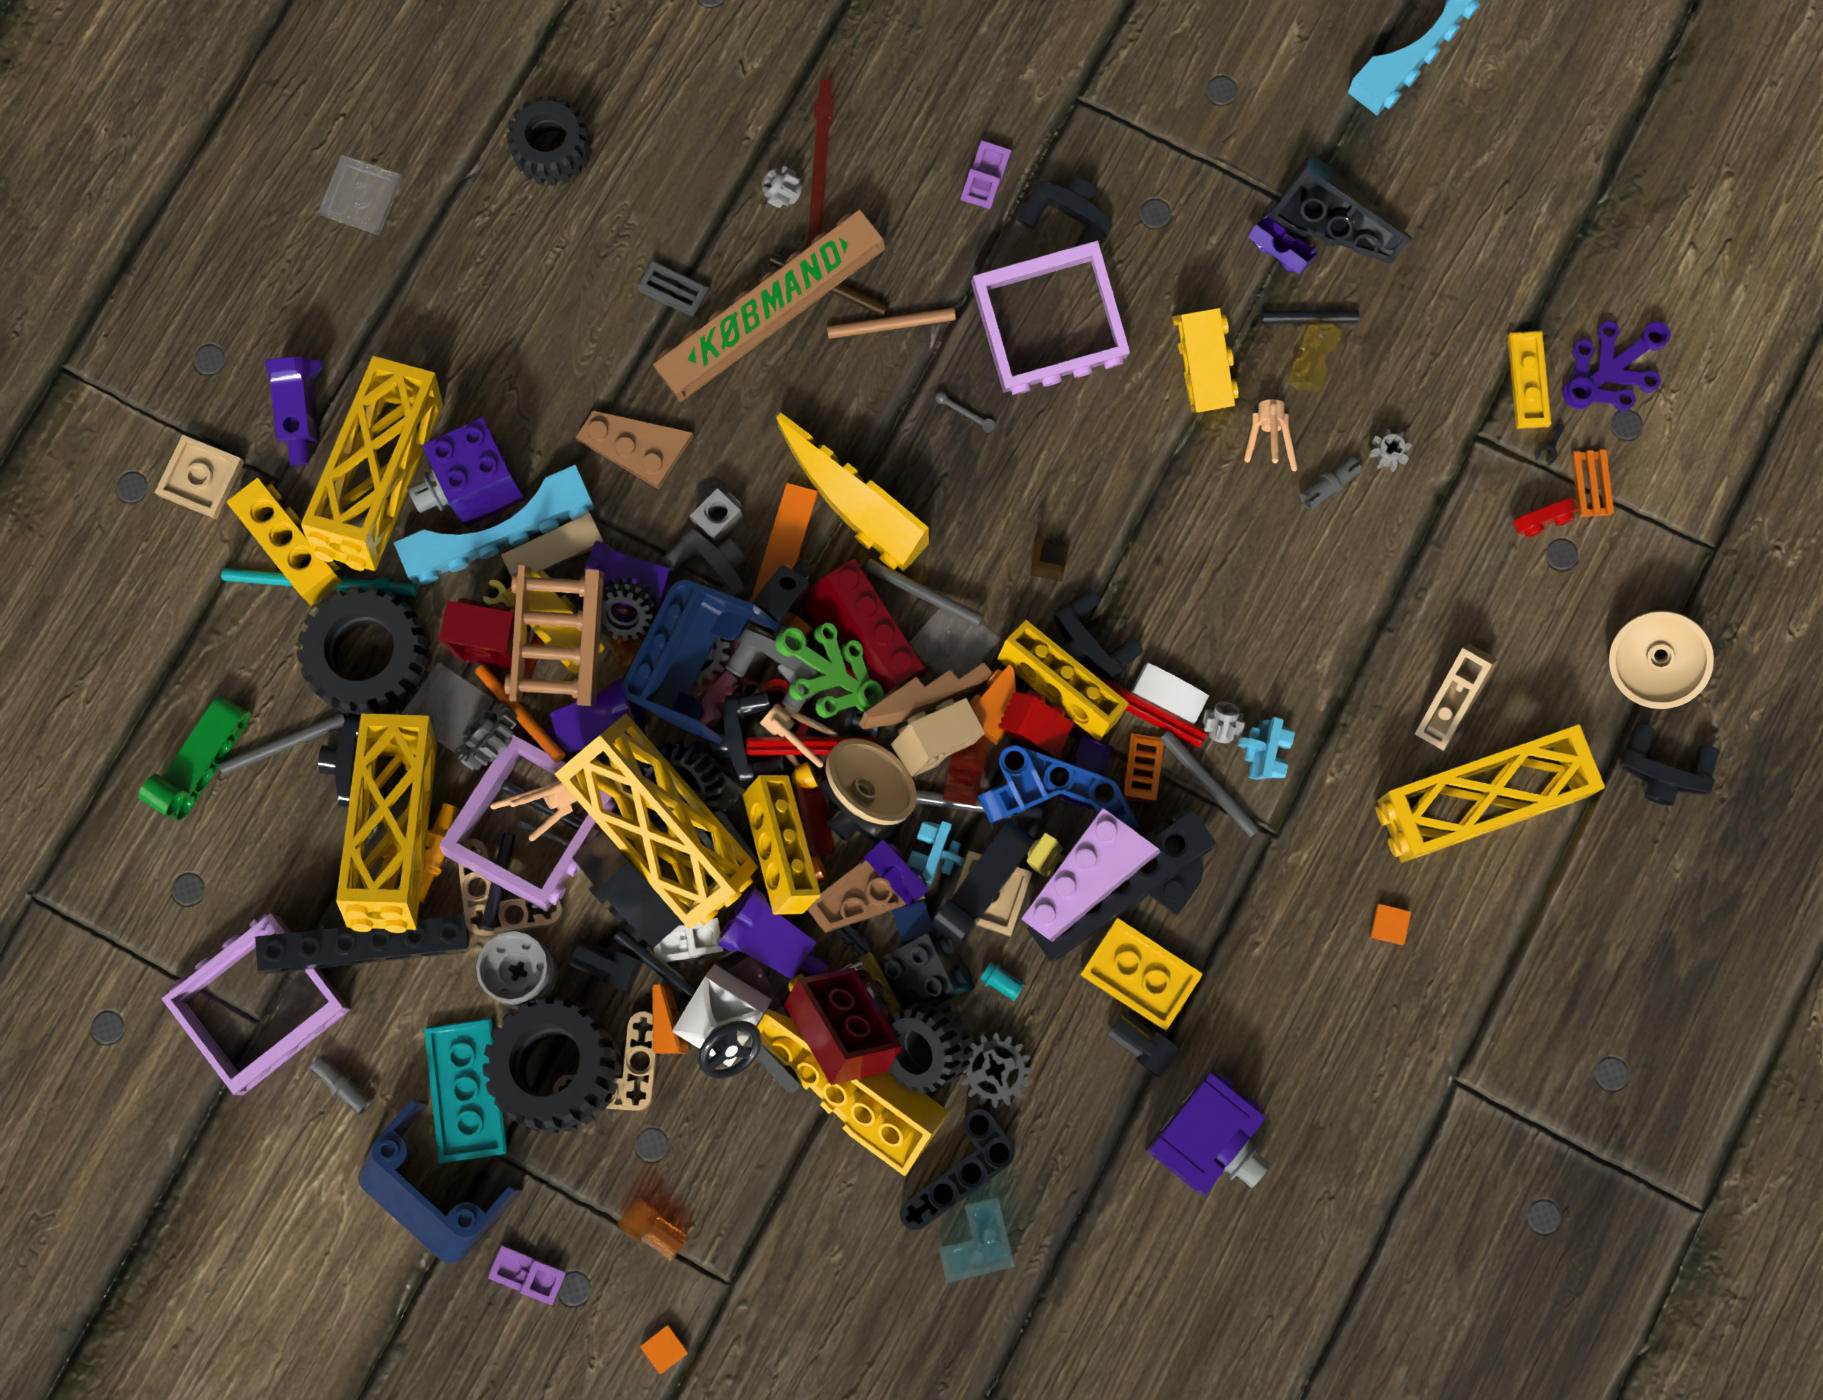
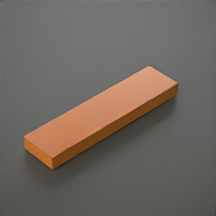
M786 483L750 603L753 602L781 565L792 569L799 560L818 497V491Z

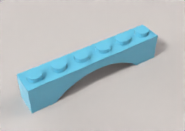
M1445 0L1442 15L1425 35L1403 49L1385 55L1373 56L1354 77L1348 93L1377 116L1385 107L1391 109L1401 96L1399 93L1400 89L1404 85L1410 87L1421 73L1419 68L1422 64L1426 62L1429 65L1436 58L1441 50L1438 46L1444 40L1447 42L1452 40L1461 27L1458 25L1464 17L1469 20L1480 6L1479 0Z
M573 465L545 477L539 490L528 504L513 517L495 527L477 533L461 535L440 534L422 530L394 542V545L408 578L414 584L427 585L436 581L439 578L438 575L449 570L450 572H457L465 569L469 565L468 562L479 557L481 559L491 558L499 553L498 549L510 544L511 546H518L527 542L529 536L540 531L541 533H548L557 529L559 523L570 518L571 520H576L588 514L589 510L594 509L595 506L577 466Z

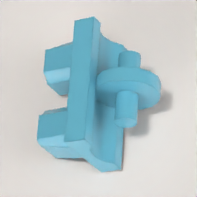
M1273 717L1272 720H1260L1258 728L1252 727L1250 729L1249 738L1238 739L1237 745L1246 749L1244 760L1251 762L1248 778L1255 780L1285 778L1288 763L1286 760L1276 758L1278 747L1283 749L1290 748L1293 744L1295 732L1283 726V719Z
M942 821L941 825L931 822H922L917 840L933 845L929 856L912 851L907 866L910 869H916L924 877L925 883L932 884L940 859L944 860L941 873L946 875L951 874L954 864L964 866L966 859L957 855L961 846L960 843L952 841L948 852L944 851L952 829V824Z

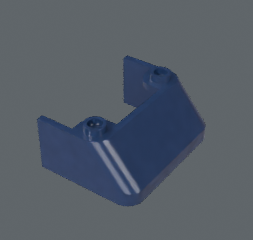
M680 580L668 591L623 681V695L632 703L671 724L720 744L723 738L700 722L703 715L701 702L688 694L717 637L725 640L737 639L747 627L749 621L773 630H777L779 624L755 604L689 580Z
M412 1099L374 1142L359 1171V1184L368 1195L440 1260L447 1263L458 1262L468 1255L523 1189L520 1186H509L487 1212L473 1202H462L446 1215L397 1171L408 1155L407 1142L401 1135L428 1106L424 1100Z

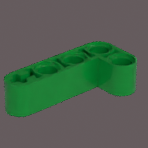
M223 695L218 696L198 722L164 775L153 774L144 782L138 793L139 800L166 817L176 821L182 820L192 809L218 770L219 763L224 761L246 728L251 718V713Z

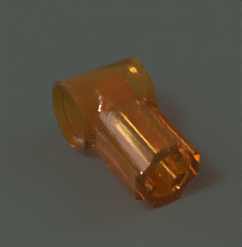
M635 1196L616 1226L640 1243L643 1241L672 1262L685 1245L689 1236L660 1216L661 1213L649 1203Z

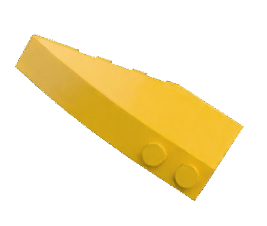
M780 412L776 417L778 427L794 457L813 486L829 506L857 533L854 537L861 545L867 549L873 547L881 554L879 558L886 566L893 570L897 567L904 573L929 545V528L873 481L870 480L865 484L857 469L849 463L843 467L839 465V459L825 445L820 444L818 447H815L813 445L815 442L814 438Z
M768 1009L757 1026L762 1035V1045L782 1066L789 1065L796 1072L797 1081L805 1090L810 1087L823 1100L820 1105L828 1114L834 1112L845 1123L843 1129L849 1136L902 1175L906 1176L939 1130L949 1114L948 1110L926 1094L919 1093L918 1090L911 1092L907 1090L906 1084L900 1086L895 1082L897 1079L895 1075L890 1076L888 1072L831 1085L792 1018Z

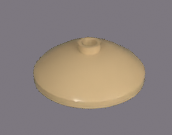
M1666 610L1646 612L1628 621L1616 634L1609 654L1610 672L1619 690L1633 702L1655 709L1673 708L1691 701L1707 685L1714 665L1712 645L1701 626L1683 614ZM1659 649H1663L1668 653L1663 659L1657 658L1654 654Z
M847 739L839 742L830 751L826 760L827 778L835 796L850 812L872 823L893 825L904 821L914 810L917 793L913 779L902 762L887 749L871 741Z

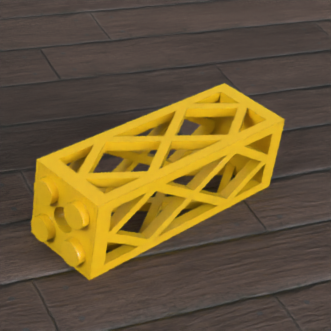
M372 356L301 523L311 551L318 559L326 562L340 561L346 563L350 568L359 571L364 569L376 571L407 496V486L411 485L425 452L422 445L429 442L443 407L435 372ZM385 402L400 405L378 421ZM403 415H405V417H404L403 419H401L399 422H397L396 424H394L392 427H390V428H389L388 430H386L384 433H382L381 435H379V436H378L377 438H375V439L373 438V437H375L377 434H379L381 431H383L385 428H387V427L390 426L392 423H394L396 420H398L400 417H402ZM359 422H360L361 430H360V432L357 434L358 427H359ZM420 422L419 431H417V424ZM401 433L389 463L380 469L377 450ZM368 457L372 476L347 493L360 462ZM374 487L375 490L344 512L343 509ZM391 494L390 500H389V504H388L387 497ZM328 496H329L330 503H329L328 506L326 507V505H327V500H328ZM370 507L362 528L347 524Z
M361 713L336 898L347 928L355 931L368 932L372 928L386 929L393 933H403L406 929L416 930L438 747L429 716ZM378 756H395L375 780ZM403 763L407 773L384 800L379 790ZM412 783L410 805L398 820L395 821L390 808ZM373 804L376 811L370 817L371 807ZM382 821L387 833L365 859L368 835ZM407 824V832H406V839H405V837L403 836L401 830H402V829L405 827V825ZM393 841L398 853L375 882H373L368 871ZM403 863L399 887L396 890L382 889Z
M626 713L555 773L556 777L688 929L692 928L699 921L703 926L719 913L718 910L724 905L726 907L730 906L742 895L741 892L753 882L750 876L758 868L757 864ZM604 751L609 757L611 767L602 764L596 756ZM635 759L653 766L657 785L642 775ZM574 775H576L579 784H578L577 781L573 778ZM626 785L631 786V790L627 789ZM599 789L615 798L622 816L603 809ZM679 793L684 797V799H685L690 805H688L687 803H685L684 801L681 800V797H680ZM647 808L655 810L664 820L668 834L660 832L649 819ZM694 826L711 833L715 852L701 844ZM624 836H626L634 842L637 851ZM657 856L672 864L680 883L662 877ZM705 874L715 879L709 886H707ZM682 903L689 906L690 909L687 910V908Z
M1580 724L1388 791L1377 800L1379 806L1376 807V813L1381 825H1387L1391 838H1388V844L1393 856H1399L1401 863L1585 799L1604 789L1605 786ZM1535 756L1559 761L1560 765L1529 759L1527 757ZM1504 765L1490 784L1466 779ZM1520 766L1556 773L1540 795L1504 787ZM1568 782L1571 791L1558 795ZM1446 785H1453L1462 788L1482 791L1483 793L1480 794L1466 790L1446 787ZM1423 794L1411 809L1408 799ZM1438 794L1476 801L1459 824L1421 817ZM1497 795H1501V796H1506V797H1510V798H1515V799L1530 801V802H1533V804H1528V803L1518 802V801H1514V800L1499 798V797H1496V796H1497ZM1490 804L1515 809V811L1475 824ZM1418 825L1427 826V827H1432V828H1437V829L1446 830V831H1451V833H1449V832H1444V831H1439V830H1435V829H1430V828H1425V827H1420V826H1418ZM1422 836L1432 837L1435 839L1424 842Z

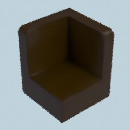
M1038 535L1030 575L1062 582L1069 547L1044 543V536Z

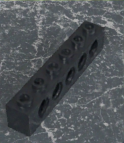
M1184 810L1180 811L1167 821L1170 826L1164 831L1158 833L1157 830H1154L1144 837L1160 850V853L1154 857L1158 863L1155 871L1146 874L1138 870L1129 878L1130 886L1124 893L1112 891L1110 895L1102 900V906L1099 911L1095 913L1087 912L1074 923L1071 931L1062 933L1052 942L1033 927H1027V930L1050 962L1054 963L1218 846L1193 810L1187 814ZM1174 836L1185 840V848L1178 854L1170 853L1166 849L1167 841Z
M465 915L418 919L416 930L406 929L403 933H393L386 929L372 928L368 932H359L351 928L341 927L255 936L259 975L466 953L468 949Z

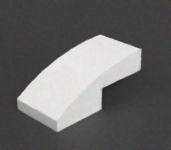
M1145 663L1131 690L1134 694L1195 724L1209 695L1191 684L1150 663Z
M718 918L710 920L704 926L699 921L690 929L685 924L678 926L653 948L654 954L665 963L723 952V947L718 946L716 943L720 934Z

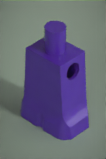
M303 357L265 360L271 384L276 439L288 445L290 466L310 465L308 443L319 442L315 380L323 368L322 360H311Z
M595 541L586 569L604 572V586L606 581L611 579L614 583L615 578L620 576L623 582H626L627 577H633L632 583L637 584L638 580L644 582L642 588L645 589L649 586L652 589L651 595L656 597L655 604H657L655 615H657L668 591L674 585L669 583L671 578L670 568L618 553L608 544ZM580 597L579 603L581 608H583L584 597ZM623 602L613 604L614 608L637 612L630 604Z
M619 678L609 683L604 690L597 693L596 707L580 706L575 702L550 712L553 727L544 731L561 748L566 756L575 757L625 713L646 736L645 717L641 707L632 703L623 695L622 684L624 678ZM535 741L536 747L544 751L542 747Z
M754 885L733 910L716 940L718 946L729 951L744 952L793 979L799 968L810 976L825 973L829 967L828 962L811 952L817 943L814 938L782 914L773 915L772 908L768 904L765 895Z

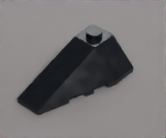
M1311 153L1291 177L1269 215L1271 219L1295 235L1306 237L1307 235L1324 240L1325 244L1331 246L1335 244L1354 249L1355 253L1391 264L1412 240V237L1342 175Z

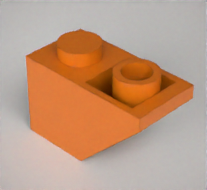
M1010 665L1004 671L997 669L986 683L990 688L983 696L976 694L969 702L985 732L984 736L996 746L1007 734L999 728L998 724L1002 722L1001 718L1004 717V712L1007 710L1006 706L1010 704L1009 700L1013 698L1012 694L1016 692L1014 668Z

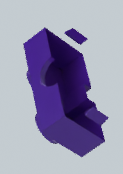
M1269 213L1254 226L1248 238L1254 241L1255 246L1260 251L1270 253L1280 260V264L1286 270L1300 275L1310 266L1318 254L1316 252L1318 246L1313 250L1298 238L1293 239L1286 234L1287 230L1268 217Z
M1082 736L1072 765L1104 775L1114 747ZM1068 773V776H1067V779H1066L1065 784L1067 783V781H1068V779H1069V773ZM1100 784L1095 789V797L1098 792ZM1064 794L1060 795V801L1091 811V804Z
M882 840L863 857L864 860L861 864L866 860L881 877H885L891 884L890 887L907 904L903 909L915 903L913 896L918 901L929 890L925 885L924 877L916 869H910L904 863L901 852L893 844H887Z

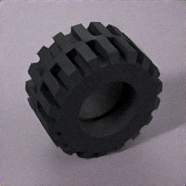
M542 96L536 97V102L533 104L526 101L523 103L524 109L522 111L516 109L513 113L515 120H509L508 129L510 132H506L508 147L520 172L523 171L525 177L530 181L535 178L536 183L544 185L545 181H548L550 186H557V181L562 180L563 184L570 182L568 177L571 175L575 178L581 174L579 167L586 168L588 164L586 156H591V140L582 115L580 116L578 109L574 105L570 107L568 101L561 99L558 103L555 96H548L547 101H543ZM559 131L566 135L564 142L555 150L542 152L533 148L535 140L545 132Z
M924 999L888 1018L889 1026L902 1045L888 1073L890 1076L895 1075L897 1078L895 1082L900 1086L906 1084L907 1090L911 1092L916 1090L919 1093L933 1092L963 1074L964 1070L968 1069L970 1065L968 1059L973 1057L974 1051L969 1047L973 1043V1037L967 1033V1030L970 1029L967 1022L963 1023L961 1021L962 1015L958 1010L953 1012L950 1004L944 1002L940 1005L938 999H931L929 1001ZM920 1035L928 1041L933 1057L923 1048Z

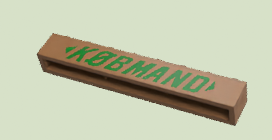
M860 209L854 214H846L838 221L837 227L829 233L823 232L811 242L809 248L802 253L799 251L791 255L786 260L785 266L777 272L771 271L760 280V284L751 291L746 290L735 298L734 304L725 311L721 309L715 312L709 318V323L701 329H693L687 333L682 340L683 342L674 349L668 348L657 357V362L653 366L681 403L884 251L883 238Z

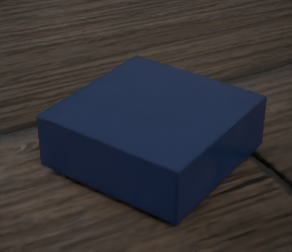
M924 900L914 903L905 909L901 907L892 910L902 943L915 940L934 931Z

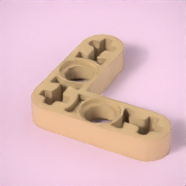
M468 839L463 847L471 850V847L475 846L477 850L482 851L481 856L491 861L490 851L485 843L477 839ZM458 863L465 923L470 932L479 936H488L552 926L562 919L564 907L562 902L558 900L556 905L552 903V906L557 909L551 913L550 919H547L543 914L533 915L535 922L530 923L531 912L528 907L530 902L519 898L500 901L498 917L502 927L497 928L498 922H496L494 931L482 930L479 925L473 924V919L479 918V912L481 911L484 914L491 881L475 872L467 874L468 868ZM476 878H482L487 885L486 891L483 895L474 897L469 892V884ZM532 904V909H534V910L541 909V908H539V907H537V906H535V905ZM513 906L521 907L524 912L522 921L516 925H511L506 920V912Z
M645 1011L638 1012L629 1020L623 1078H614L613 1082L618 1085L615 1095H612V1098L607 1101L609 1105L606 1109L640 1111L648 1108L652 1103L657 1065V1054L653 1052V1029L645 1034V1042L652 1041L651 1049L645 1046L632 1047L633 1040L640 1042L641 1032L635 1030L636 1023H641L642 1018L646 1017L647 1023L653 1025V1014ZM639 1051L646 1052L650 1058L649 1066L643 1071H636L631 1064L632 1056ZM569 1074L560 1077L555 1082L554 1094L560 1092L562 1086H567L569 1080H573L575 1075ZM630 1074L639 1077L649 1075L648 1083L641 1081L640 1090L646 1093V1099H641L639 1105H634V1099L628 1098L629 1091L632 1092L636 1089V1080L629 1081Z

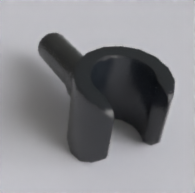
M1559 423L1556 425L1546 445L1536 451V460L1539 459L1541 451H1548L1551 455L1547 466L1556 460L1557 451L1555 447L1565 428L1564 425Z

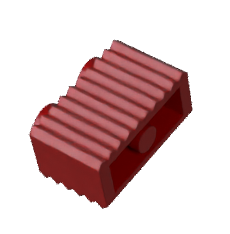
M1030 690L1027 692V695L1014 692L1012 694L1013 698L1009 700L1010 704L1006 706L1007 710L1004 712V717L1001 718L1002 722L998 724L999 728L1033 751L1058 759L1074 722L1065 717L1066 711L1052 704L1046 705L1045 701L1047 698Z

